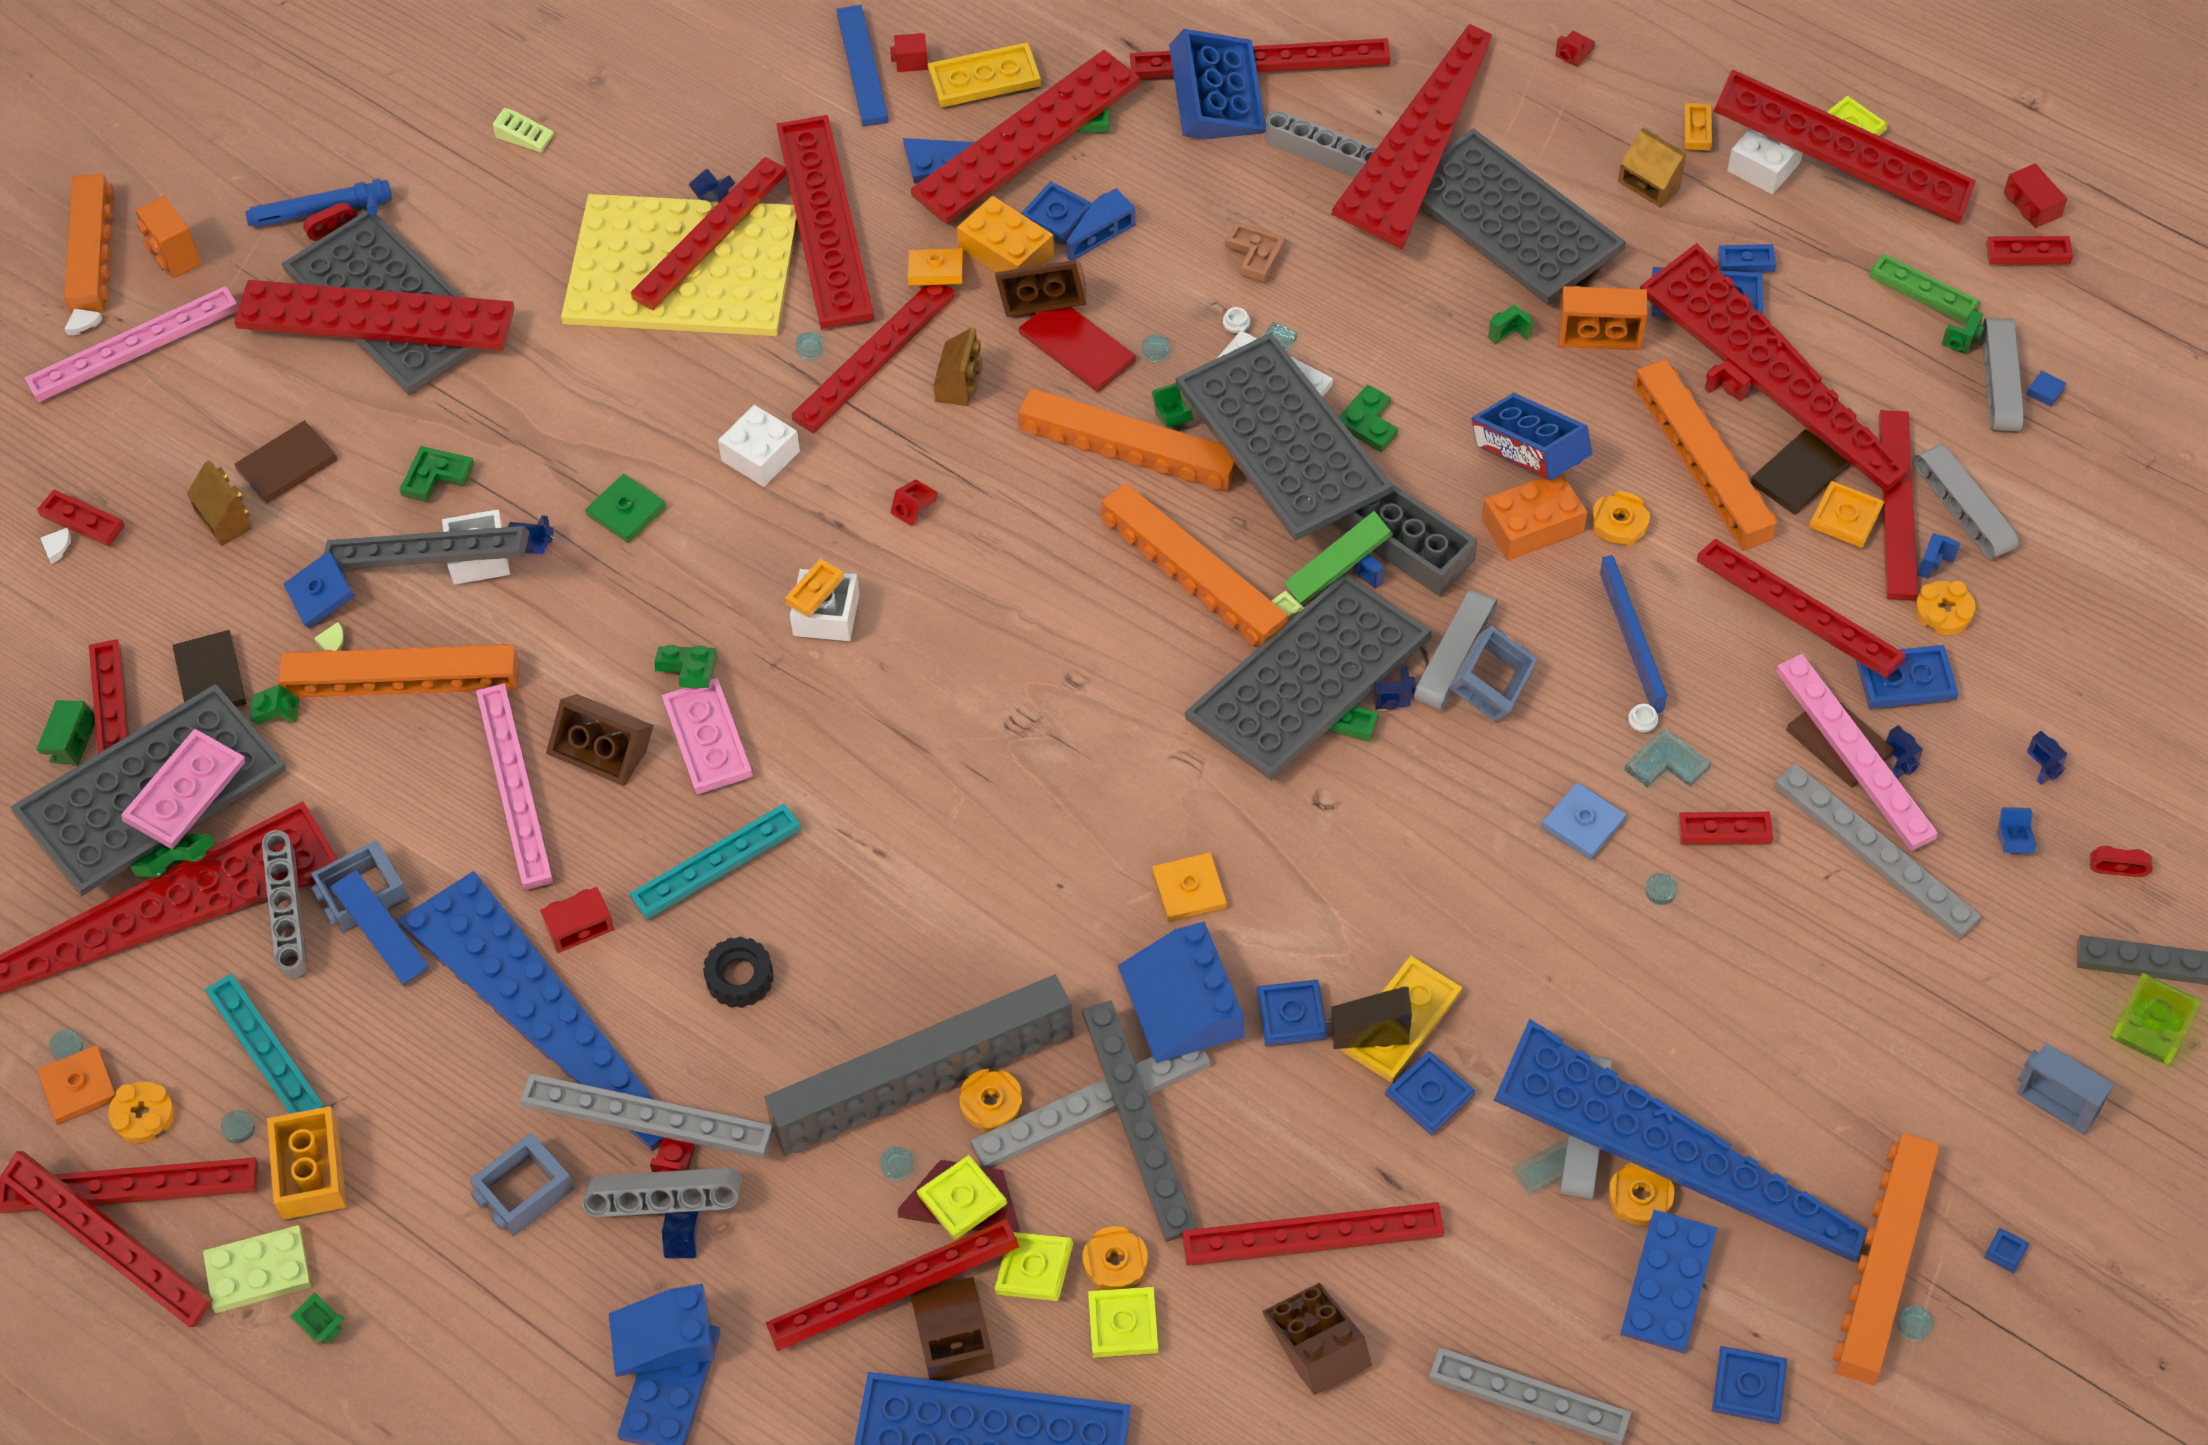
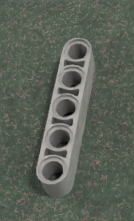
M1283 111L1270 112L1266 117L1265 138L1270 145L1352 177H1356L1376 150L1374 146Z
M1985 318L1983 321L1985 328L1982 334L1990 429L2021 431L2024 415L2014 319Z
M1936 445L1914 456V465L1919 475L1988 559H1994L2018 547V537L2014 529L1945 445Z
M1472 589L1467 592L1417 685L1414 700L1440 711L1444 709L1453 692L1449 689V686L1475 639L1488 627L1495 613L1498 599Z
M273 830L264 836L262 850L274 959L279 971L285 978L298 979L307 970V957L295 851L285 832ZM278 844L285 845L283 850L272 852L274 846ZM279 873H288L285 879L275 880L276 875ZM282 901H292L290 906H288L287 908H278V905ZM289 928L295 929L291 936L281 937L284 930ZM288 958H298L297 962L294 965H284L285 961Z
M1587 1054L1590 1056L1589 1060L1604 1069L1607 1067L1611 1068V1058ZM1568 1134L1560 1195L1592 1200L1600 1148Z
M732 1168L596 1176L588 1183L582 1199V1207L587 1214L594 1217L729 1209L738 1201L742 1187V1177ZM721 1187H728L731 1190H724ZM689 1189H696L699 1192H692ZM658 1190L664 1191L667 1194H661L658 1192ZM626 1192L633 1193L635 1196H630ZM594 1194L601 1195L604 1198H598Z

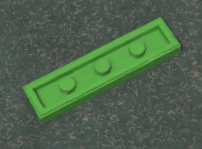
M1884 253L1869 273L1870 278L1965 325L1972 311H1976L1980 304L1979 300Z
M1373 511L1286 580L1284 584L1297 601L1304 606L1391 537L1393 533L1377 513Z

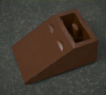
M973 1277L924 1288L910 1295L929 1380L942 1381L994 1369L992 1348Z
M1320 1283L1262 1311L1298 1375L1314 1395L1372 1366L1365 1336Z

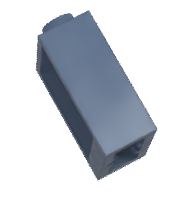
M1491 625L1475 639L1449 689L1496 722L1510 713L1538 659L1532 656L1526 648L1517 645L1509 639L1503 631ZM1484 648L1515 670L1503 694H1500L1471 673Z
M378 840L311 873L316 884L311 889L319 903L325 901L328 907L323 910L331 925L337 923L342 933L358 925L346 909L340 911L329 890L332 885L355 869L361 874L373 867L377 868L388 888L375 895L386 910L409 899L401 879Z
M2045 1043L2039 1052L2033 1050L2024 1064L2025 1068L2017 1079L2022 1083L2017 1095L2085 1135L2099 1115L2114 1083L2048 1043Z
M532 1132L470 1179L474 1189L471 1196L482 1209L487 1206L492 1212L490 1217L501 1231L506 1228L512 1236H515L575 1189L569 1173ZM527 1158H530L550 1182L509 1212L488 1188Z

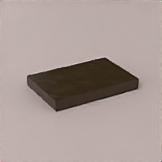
M1805 429L1751 477L1750 483L1795 515L1846 469L1849 462Z
M230 630L172 645L184 702L216 684L235 707L247 704Z

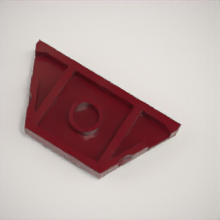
M940 1160L898 1208V1218L941 1225L918 1197L917 1190L957 1162ZM979 1166L1006 1198L1007 1204L971 1230L980 1231L1007 1219L1013 1232L1020 1233L1019 1223L1003 1170Z

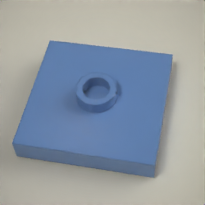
M1577 782L1543 820L1541 828L1591 860L1626 820L1627 814Z

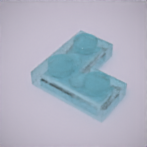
M1663 728L1626 763L1625 771L1647 788L1666 770L1691 787L1709 770L1711 763L1667 729Z

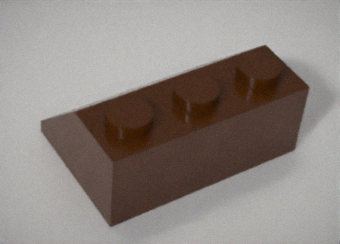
M1077 260L995 272L1006 317L1086 305V281L1082 265Z
M575 694L560 700L546 754L623 786L645 755L654 725Z

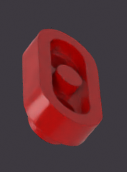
M339 203L309 216L304 222L303 229L309 239L318 241L357 217V214L350 204Z
M2100 846L2090 853V868L2100 874L2143 877L2149 875L2153 870L2152 856L2141 849L2124 850L2115 849L2111 846Z

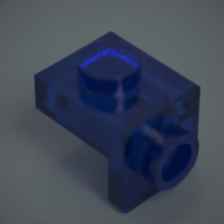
M705 169L689 183V187L699 200H706L710 203L716 200L719 203L729 193L728 190L735 182L729 175L717 180L709 169Z
M542 515L538 524L509 522L508 527L524 526L529 531L525 553L543 554L548 543H551L553 540V527L549 525L548 516Z
M1401 667L1400 681L1375 684V710H1394L1398 707L1410 706L1411 694H1415L1416 684L1414 676L1409 677L1407 667Z
M1897 725L1889 731L1886 742L1894 748L1893 756L1897 761L1893 774L1898 779L1904 774H1912L1919 767V760L1923 749L1916 743L1915 738L1910 733L1905 732Z
M2039 731L2032 737L2027 753L2042 766L2037 781L2042 785L2049 779L2052 781L2057 779L2065 770L2063 764L2068 754L2059 746L2056 740L2048 737L2043 731Z
M699 1211L665 1214L662 1228L665 1258L696 1257Z

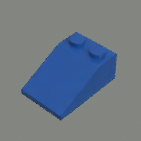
M703 1283L669 1289L609 1313L616 1377L715 1360L708 1302Z

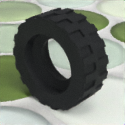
M744 937L727 938L726 941L717 943L715 948H711L708 952V957L705 958L703 972L707 988L710 991V995L716 998L718 1003L722 1005L726 1004L732 1008H744L750 1004L754 1005L758 1000H762L766 996L767 991H770L772 987L771 982H773L774 975L769 953L767 950L765 951L761 943L755 942L754 939H746ZM738 959L748 961L753 966L754 973L747 983L733 985L725 980L723 972L728 963Z

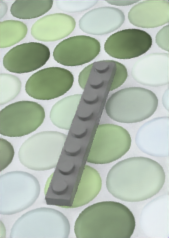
M1796 763L1775 781L1774 788L1958 940L1979 923L1981 919L1979 913Z
M1204 1049L1157 1063H1155L1152 1056L1137 1063L1136 1067L1146 1094L1149 1096L1209 1068L1210 1060ZM1104 1078L970 1140V1143L981 1166L993 1168L1106 1116L1117 1109Z
M531 1073L520 1099L521 1106L763 1159H765L774 1131L773 1125Z

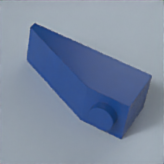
M1117 188L1102 194L1094 200L1068 238L1067 259L1069 261L1079 258L1135 226V207Z

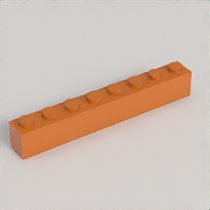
M1666 359L1637 369L1634 389L1742 551L1773 540L1777 526L1775 514L1767 509L1760 492L1755 490L1750 484L1747 473L1744 469H1740L1735 461L1733 452L1725 447L1718 430L1712 428L1707 420L1705 411L1698 407L1690 389L1685 388L1681 382L1678 371L1672 368Z
M1030 388L1018 412L1019 430L1025 431L1028 434L1039 435L1049 438L1054 442H1062L1081 450L1099 453L1107 458H1116L1129 462L1134 466L1146 467L1161 474L1182 478L1188 482L1203 484L1211 489L1229 492L1239 470V467L1219 443Z
M1126 482L1101 501V519L1107 527L1114 528L1128 544L1136 546L1147 560L1154 561L1168 577L1176 579L1187 593L1194 594L1209 611L1216 612L1222 617L1228 627L1239 631L1250 645H1255L1259 648L1288 623V614Z
M504 643L486 646L472 644L459 647L352 649L350 651L323 650L321 652L294 651L292 653H281L278 683L298 698L468 692L504 683L506 690H517L519 657L515 644L508 645Z
M1901 1133L1898 1143L1891 1142L1886 1161L1892 1162L1890 1171H1883L1879 1188L1884 1190L1882 1199L1876 1198L1871 1216L1877 1218L1875 1227L1869 1225L1864 1244L1869 1246L1867 1255L1861 1254L1856 1273L1862 1274L1859 1284L1853 1283L1848 1299L1854 1305L1851 1313L1845 1312L1840 1328L1841 1331L1846 1332L1844 1342L1837 1341L1832 1358L1838 1361L1835 1371L1837 1374L1873 1386L1877 1381L1940 1144L1905 1133Z

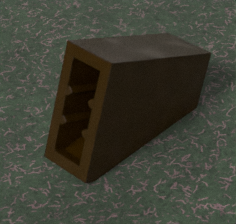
M1400 987L1332 1006L1331 1018L1325 1019L1326 1037L1332 1038L1333 1049L1409 1044L1412 1020L1409 987Z

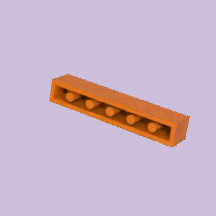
M104 173L72 176L64 295L71 315L74 309L103 313L105 301L109 300L106 281L110 280L107 260H111L108 240L112 239V229L109 220L113 219V208L110 201L114 199V188L111 183L108 184Z

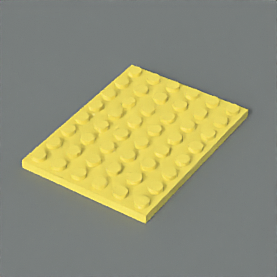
M588 194L562 310V324L778 336L797 229L794 205L759 203L652 311L634 301L631 297V291L720 201Z

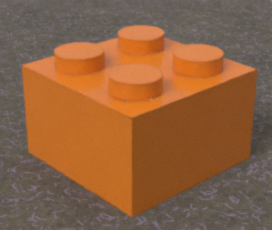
M165 196L135 210L139 219L136 222V226L142 236L146 237V239L142 240L149 254L155 253L156 262L162 271L167 269L170 275L175 278L202 264L188 226Z

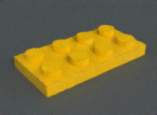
M1028 42L927 63L928 72L940 108L1041 86V78Z
M1412 956L1407 959L1382 991L1386 992L1400 987H1409L1412 1010L1409 1044L1340 1049V1051L1391 1083L1396 1080L1459 998L1463 988Z

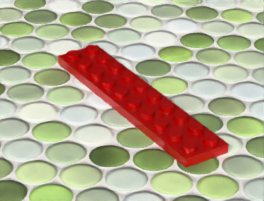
M1103 49L912 187L911 196L946 225L950 224L1087 122L1139 86L1140 77Z
M1733 69L1713 112L1955 223H1959L1963 217L1976 180Z
M828 115L777 123L778 137L820 329L874 320L873 308Z
M247 280L234 323L237 329L503 351L515 307L513 301Z

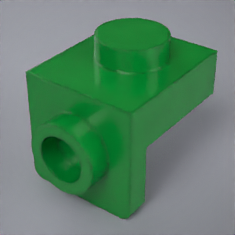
M1514 304L1504 312H1499L1492 317L1488 338L1494 344H1497L1517 331L1527 340L1532 334L1533 320L1527 312L1522 311Z
M1973 310L1964 329L1949 324L1945 330L1942 345L1968 354L1973 341L1979 342L1985 326L1980 325L1983 313Z
M1176 383L1152 391L1156 416L1167 428L1179 427L1185 422L1193 420L1192 411L1182 400Z
M276 685L253 695L249 719L258 725L280 716L287 722L293 723L297 719L299 698L281 685Z
M315 1292L290 1316L316 1344H319L323 1339L329 1343L343 1329L339 1324L345 1319L341 1314L337 1315Z

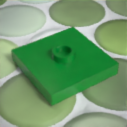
M623 473L585 511L588 517L629 543L666 508L664 500Z

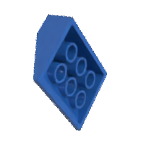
M1183 29L1169 44L1183 136L1214 139L1264 133L1266 125L1252 40Z
M1205 921L1173 930L1118 965L1119 972L1155 1063L1245 1037L1244 1014Z

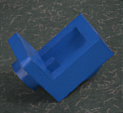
M2003 807L2001 809L1997 833L2003 852L2016 855L2035 853L2036 841L2031 829L2033 815L2031 808Z

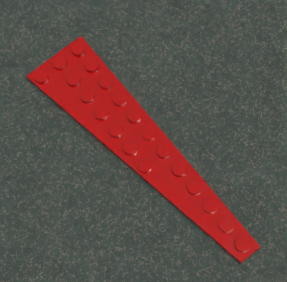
M1471 24L1466 27L1333 206L1331 215L1403 250L1465 99L1470 91L1472 82L1488 48L1492 34Z
M1698 243L1694 244L1640 286V289H1647L1648 301L1723 361L1728 359L1751 378V384L1885 492L1906 476L1907 469L1883 443L1877 440V437L1868 427H1863L1857 421V415L1851 408H1845L1838 400V394L1833 389L1829 390L1821 382L1822 377L1778 329L1771 325L1765 315L1757 312L1751 306V300L1745 294L1741 295L1734 287V282L1729 276L1725 277L1717 269V263Z
M304 801L211 847L206 851V855L196 862L186 860L166 870L159 877L150 878L0 954V994L268 899L262 840L270 831L280 830L288 835L295 851L299 888L314 883L311 873L338 859ZM278 844L274 846L272 852L283 850L285 845ZM279 873L276 875L275 880L285 879L288 873Z

